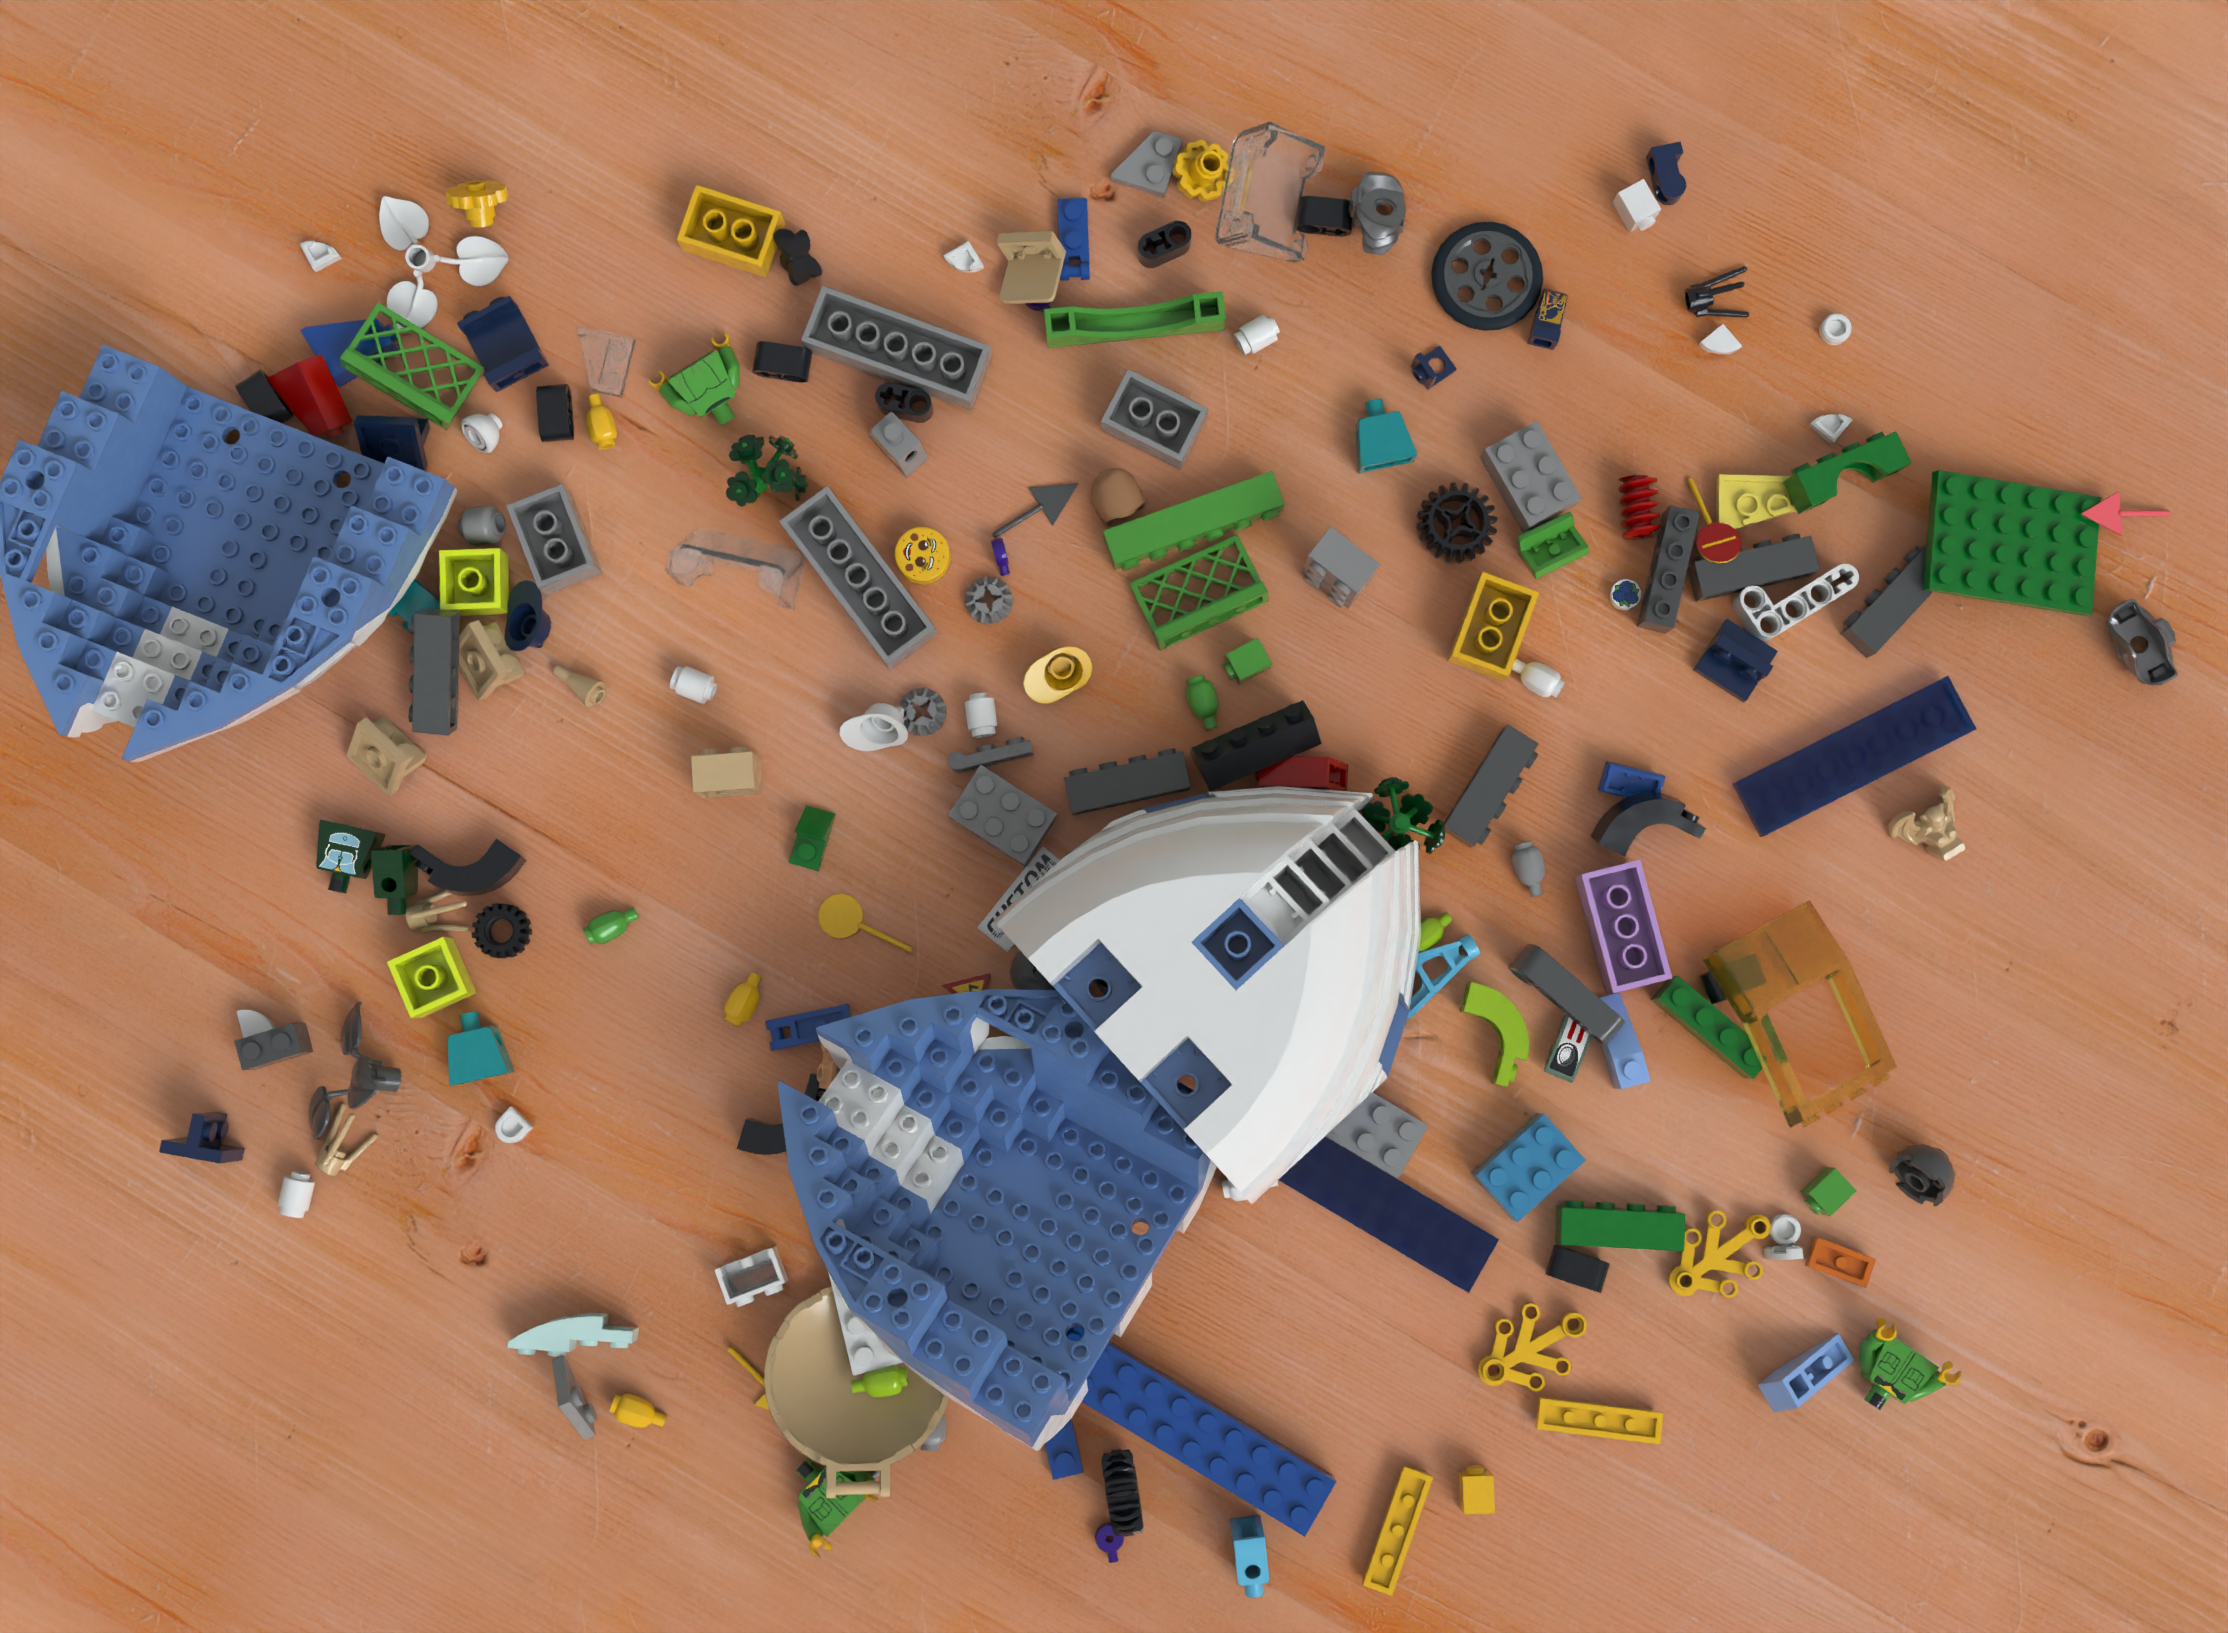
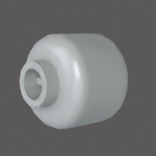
M494 506L469 507L463 512L458 522V529L460 534L471 545L495 544L505 534L506 520L504 515Z

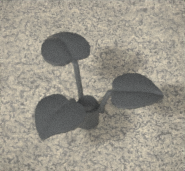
M357 1002L350 1010L341 1031L343 1054H351L352 1057L357 1058L352 1069L351 1083L348 1089L330 1091L328 1093L325 1086H320L313 1094L309 1108V1122L314 1139H319L327 1128L330 1116L329 1101L333 1097L348 1095L349 1108L357 1109L378 1091L396 1092L400 1086L401 1071L399 1068L382 1066L381 1061L372 1060L358 1051L357 1047L360 1045L362 1035L361 1002Z

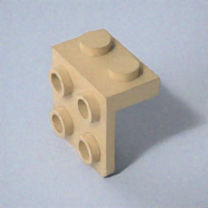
M1040 230L1038 232L1013 231L1012 233H999L997 245L1008 259L999 295L1002 303L1052 302L1056 296L1066 250L1054 232Z

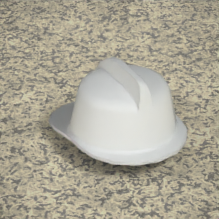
M875 703L863 715L846 720L840 726V737L849 747L860 751H875L901 745L908 739V731L904 726V709L902 706L894 707L886 703Z

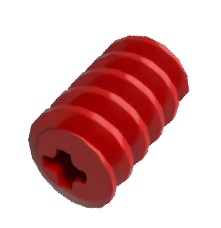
M1631 475L1619 478V481L1624 483L1620 485L1619 491L1625 494L1620 498V504L1626 506L1621 509L1620 514L1627 518L1621 522L1622 528L1627 529V531L1623 532L1622 538L1626 540H1643L1653 537L1652 532L1659 530L1660 525L1651 524V520L1660 517V514L1650 511L1651 508L1658 506L1659 502L1650 500L1651 496L1658 494V490L1649 488V485L1656 483L1657 478L1647 475Z

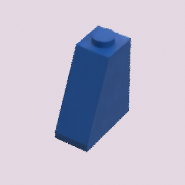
M378 318L375 319L374 325L377 333L394 330L390 324L385 326ZM366 319L310 326L300 330L315 356L323 355L335 384L339 388L357 378L356 375L339 366L340 357L345 349H348ZM371 327L369 328L366 335L373 334ZM396 335L378 338L382 353L399 350L396 344ZM374 339L361 341L356 349L365 356L378 354ZM379 359V360H373V361H375V362L378 363V364L381 363V362H380V359Z

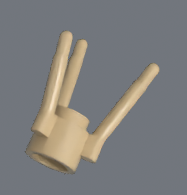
M445 891L426 899L417 900L416 905L406 907L408 926L412 930L421 928L423 933L431 931H469L470 927L468 925L433 924V922L437 921V914L465 907L467 902L460 901L434 907L432 903L452 895Z
M344 1103L339 1106L326 1140L318 1152L320 1156L315 1162V1166L318 1169L332 1176H336L340 1169L347 1171L351 1163L378 1138V1135L374 1133L346 1158L347 1152L340 1147V1144L355 1118V1115L351 1113L332 1144L346 1108Z

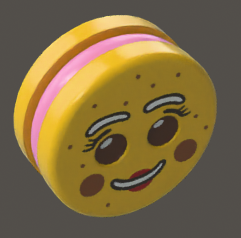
M929 527L912 528L906 531L896 543L894 551L895 562L900 573L908 581L918 585H929L939 581L947 573L951 564V552L946 539L935 529Z

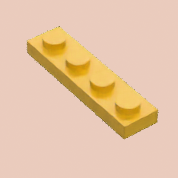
M1538 1397L1535 1428L1537 1430L1661 1445L1664 1413L1661 1411Z
M1404 1464L1402 1465L1362 1580L1363 1586L1390 1596L1393 1595L1433 1480L1432 1475Z

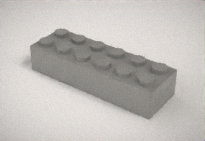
M825 286L821 287L801 339L804 348L811 350L814 354L903 386L921 389L930 396L972 410L992 358L991 346Z
M828 486L779 521L783 529L890 670L938 635L936 628Z

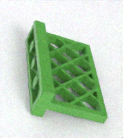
M379 302L375 305L348 349H345L340 357L339 365L445 430L451 425L453 418L485 368ZM379 313L391 319L394 330L376 332L374 321ZM397 323L403 326L404 328L398 329ZM371 327L373 334L366 335L369 328ZM408 332L416 334L421 346L404 349L400 334ZM396 335L399 350L382 353L378 338ZM374 339L378 354L365 356L356 349L361 341ZM424 340L429 342L430 344L425 345ZM438 348L445 352L447 363L430 365L426 350ZM422 351L426 367L409 370L405 354ZM401 355L405 371L393 373L388 370L384 358ZM451 357L455 358L457 361H451ZM379 359H380L381 365L378 364V363H376V362L373 361V360H379ZM466 365L475 372L470 380L457 382L453 367ZM449 368L453 383L436 386L432 371ZM428 372L432 387L419 389L413 385L411 375ZM407 376L408 381L404 380L401 377ZM465 386L464 390L460 394L459 387ZM455 388L457 401L452 408L440 401L438 391ZM434 392L435 398L427 393Z
M1238 534L1129 583L1160 651L1268 602V591L1263 581L1261 582ZM1233 545L1236 546L1239 552L1236 564L1220 559L1223 550ZM1202 559L1214 562L1209 576L1193 571L1196 562ZM1242 560L1245 566L1240 565ZM1218 564L1233 569L1229 582L1213 578ZM1176 571L1186 574L1182 588L1166 583L1169 574ZM1237 571L1250 574L1254 582L1245 587L1233 584ZM1191 576L1206 581L1201 595L1186 590ZM1211 583L1226 588L1223 597L1217 600L1206 597ZM1152 584L1158 586L1159 590L1155 600L1142 597L1139 588ZM1164 589L1179 593L1174 607L1159 602ZM1184 595L1199 600L1195 610L1187 612L1179 609ZM1146 604L1152 606V608H1151L1150 611H1149V609H1148V607H1147ZM1156 608L1172 612L1169 622L1158 627L1156 626L1153 619Z

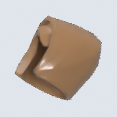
M1120 468L1106 469L1098 474L1092 484L1091 501L1096 513L1105 526H1110L1111 520L1130 516L1137 509L1141 510L1145 506L1141 489L1133 475L1126 470Z

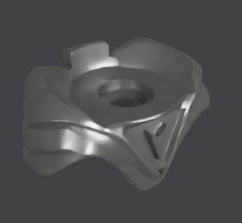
M1366 172L1362 176L1359 187H1354L1349 206L1352 228L1361 229L1364 252L1376 255L1385 254L1397 242L1399 234L1403 232L1406 213L1404 192L1396 177L1382 172ZM1385 205L1392 210V213L1390 215H1381L1377 212L1376 208Z
M2135 599L2123 601L2116 606L2107 620V626L2120 660L2141 683L2163 685L2174 679L2178 673L2173 665V655L2170 646L2176 643V639L2169 622L2163 618L2155 620L2146 609L2139 606ZM2136 636L2144 638L2147 643L2146 650L2141 654L2135 653L2130 645L2131 639Z

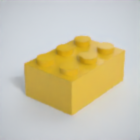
M696 185L677 241L684 252L767 278L777 249L774 241V232L784 229L786 223L780 211Z
M1482 572L1476 580L1447 662L1504 682L1510 675L1540 592Z

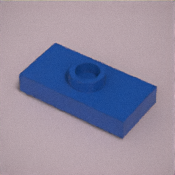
M1606 761L1598 790L1625 798L1647 792L1661 793L1666 776Z

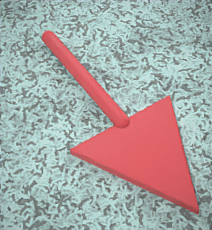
M2118 491L2082 512L2081 515L2122 536L2121 516H2169L2170 511L2121 510L2120 493Z

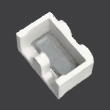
M777 1245L714 1270L726 1304L729 1305L736 1302L737 1307L755 1301L753 1295L764 1291L766 1296L783 1290L782 1284L788 1281Z

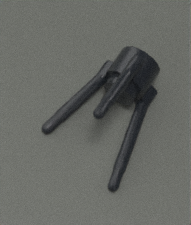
M1743 266L1701 284L1691 285V288L1685 290V302L1688 312L1696 311V317L1707 315L1748 317L1749 312L1708 309V306L1714 304L1713 295L1742 288L1745 283L1741 281L1711 289V286L1746 272L1747 267Z

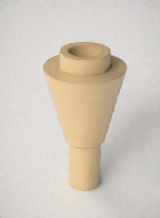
M561 665L555 667L553 675L566 682L586 707L598 705L603 700L606 693L603 681L572 673Z

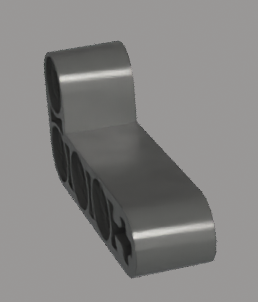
M1527 944L1508 967L1516 977L1524 983L1534 986L1576 1024L1604 1046L1609 1043L1625 1023L1621 1016L1537 945Z

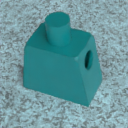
M1382 399L1367 401L1365 407L1368 417L1359 419L1356 424L1358 473L1414 462L1417 452L1401 413L1395 411L1385 414Z
M478 1011L461 1014L460 1020L463 1032L448 1036L450 1086L514 1072V1067L497 1026L481 1028Z

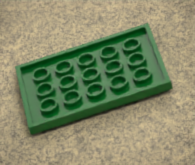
M1942 470L1932 472L1923 591L2081 616L2092 615L2099 524L2081 515V513L2101 502V497Z

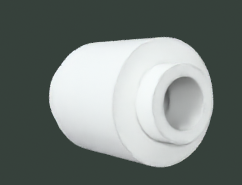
M1263 314L1238 328L1239 332L1233 334L1243 355L1248 353L1254 354L1278 340L1276 334L1280 333V330L1273 317L1267 318Z
M678 666L672 675L670 689L675 690L677 695L704 704L707 700L711 701L717 690V684L714 683V676L688 666L684 668Z
M987 693L970 695V700L964 702L968 731L972 732V738L996 735L995 728L998 727L994 698H988Z
M292 1171L291 1175L284 1176L277 1203L280 1206L279 1214L294 1218L304 1217L305 1211L309 1210L316 1182L310 1179L311 1174L302 1171Z

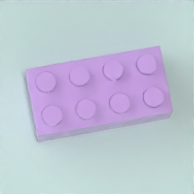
M1641 860L1575 876L1605 993H1617L1672 979Z

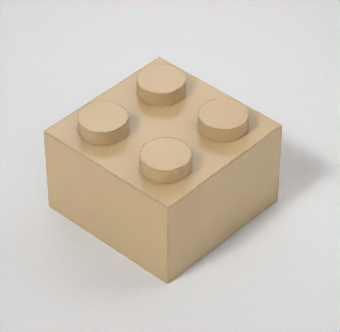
M748 747L730 748V753L725 754L718 753L716 749L700 750V755L691 756L693 793L702 798L763 794L761 758L753 751H748Z

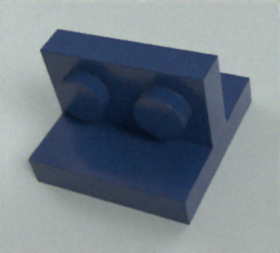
M356 416L354 426L363 456L384 464L387 457H391L426 471L428 465L423 446L430 430L428 419Z
M1726 619L1693 671L1740 701L1745 702L1757 683L1767 677L1774 667L1770 663L1778 651L1729 619Z
M206 1112L192 1114L188 1138L162 1140L159 1152L220 1164L241 1161L245 1148L221 1144L228 1132L227 1114Z

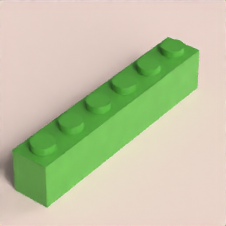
M1270 471L1103 530V538L1114 569L1122 568L1123 571H1127L1139 566V561L1150 558L1151 561H1156L1168 555L1167 551L1176 548L1179 551L1190 549L1196 545L1195 541L1204 538L1207 541L1218 539L1224 535L1223 532L1234 528L1235 531H1241L1252 526L1251 522L1260 518L1263 521L1277 518L1280 516L1279 512L1283 511L1284 501L1274 474Z

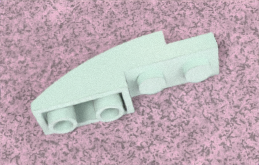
M609 1313L575 1314L557 1318L529 1329L508 1341L507 1348L517 1349V1354L533 1355L536 1353V1350L547 1351L548 1356L553 1357L566 1356V1352L576 1348L577 1340H579V1345L597 1346L598 1341L610 1342V1347L628 1348L629 1343L632 1344L638 1340L639 1327L608 1325Z

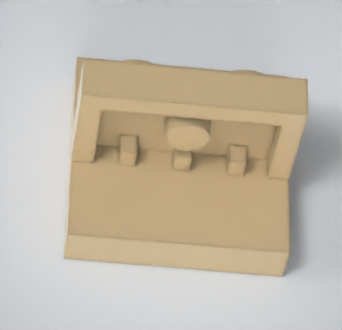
M479 620L468 623L459 635V669L478 701L488 698L496 687L517 680L525 674L514 652L506 645L504 635L496 622L482 626Z
M383 716L374 723L367 717L357 723L346 757L390 797L398 791L403 777L422 765L427 755Z

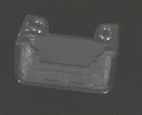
M1272 122L1240 132L1235 138L1231 149L1215 233L1216 242L1227 248L1287 262L1303 261L1308 245L1306 236L1296 232L1295 229L1298 199L1303 195L1305 180L1312 178L1321 171L1324 164L1325 147Z
M696 528L680 541L668 555L665 571L679 585L693 587L694 580L702 575L711 576L713 563L716 562L758 572L757 582L761 590L766 594L777 596L779 607L794 610L804 569L803 557L797 549L708 528Z

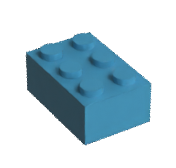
M1537 1113L1471 1174L1512 1220L1519 1222L1586 1160L1545 1114Z

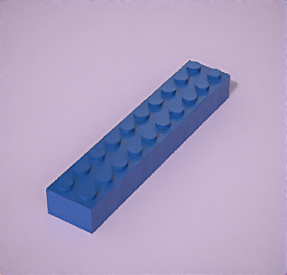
M1072 1327L1067 1331L1066 1336L1072 1341H1078L1084 1336V1331L1079 1327ZM1109 1341L1087 1377L1088 1392L1082 1400L1084 1404L1304 1537L1336 1484L1334 1476L1111 1341Z

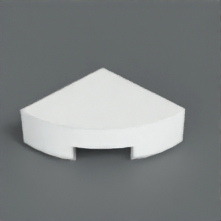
M311 240L300 243L304 254L315 272L342 259L333 247L325 243Z
M969 241L943 255L944 260L958 271L971 273L984 269L983 263Z
M1724 324L1698 344L1706 352L1726 355L1732 354L1742 347Z
M1828 414L1819 416L1808 426L1829 444H1832L1851 423L1852 419L1843 414Z
M254 1010L236 1011L243 1038L276 1028L274 1023L260 1012Z
M1794 1244L1765 1246L1766 1248H1763L1765 1259H1803L1802 1248Z

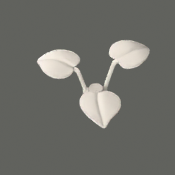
M387 196L382 198L379 212L382 235L392 248L399 251L408 249L405 259L407 264L415 269L413 274L418 282L417 286L409 281H402L394 285L387 296V308L419 328H423L430 323L437 311V297L433 292L423 289L424 283L421 276L422 273L431 271L436 262L460 264V276L464 281L473 286H485L492 283L507 264L509 256L506 251L496 242L480 236L467 237L458 243L456 249L459 259L434 255L432 251L419 245L417 240L423 238L429 229V219L424 209L411 201ZM397 323L398 329L404 328L403 326Z

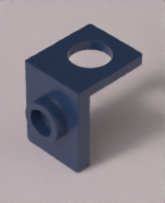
M1441 346L1425 356L1421 352L1418 353L1411 364L1413 376L1420 384L1423 383L1427 390L1456 371V367ZM1433 358L1441 359L1444 362L1445 369L1442 373L1436 374L1428 362Z

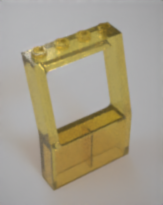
M1810 900L1723 946L1703 960L1743 1023L1790 1128L1800 1122L1803 1127L1812 1124L1820 1119L1817 1114L1824 1109L1829 1114L1844 1105L1840 1099L1846 1096L1849 1097L1850 1101L1867 1092L1864 1088L1866 1084L1871 1082L1873 1087L1881 1084L1890 1078L1887 1072L1897 1067L1851 963ZM1826 979L1834 991L1866 1062V1069L1815 1100L1808 1101L1803 1094L1770 1021L1768 1010L1815 983Z

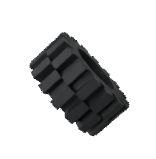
M495 903L491 907L486 906L483 908L484 911L476 915L478 920L472 924V927L475 928V932H472V938H476L477 942H475V945L482 949V953L494 958H512L517 956L516 953H522L525 950L523 948L525 944H529L530 939H528L529 934L532 935V929H529L531 922L530 919H526V913L519 910L518 907L504 903ZM500 919H506L513 927L511 938L503 943L495 941L491 935L493 924Z

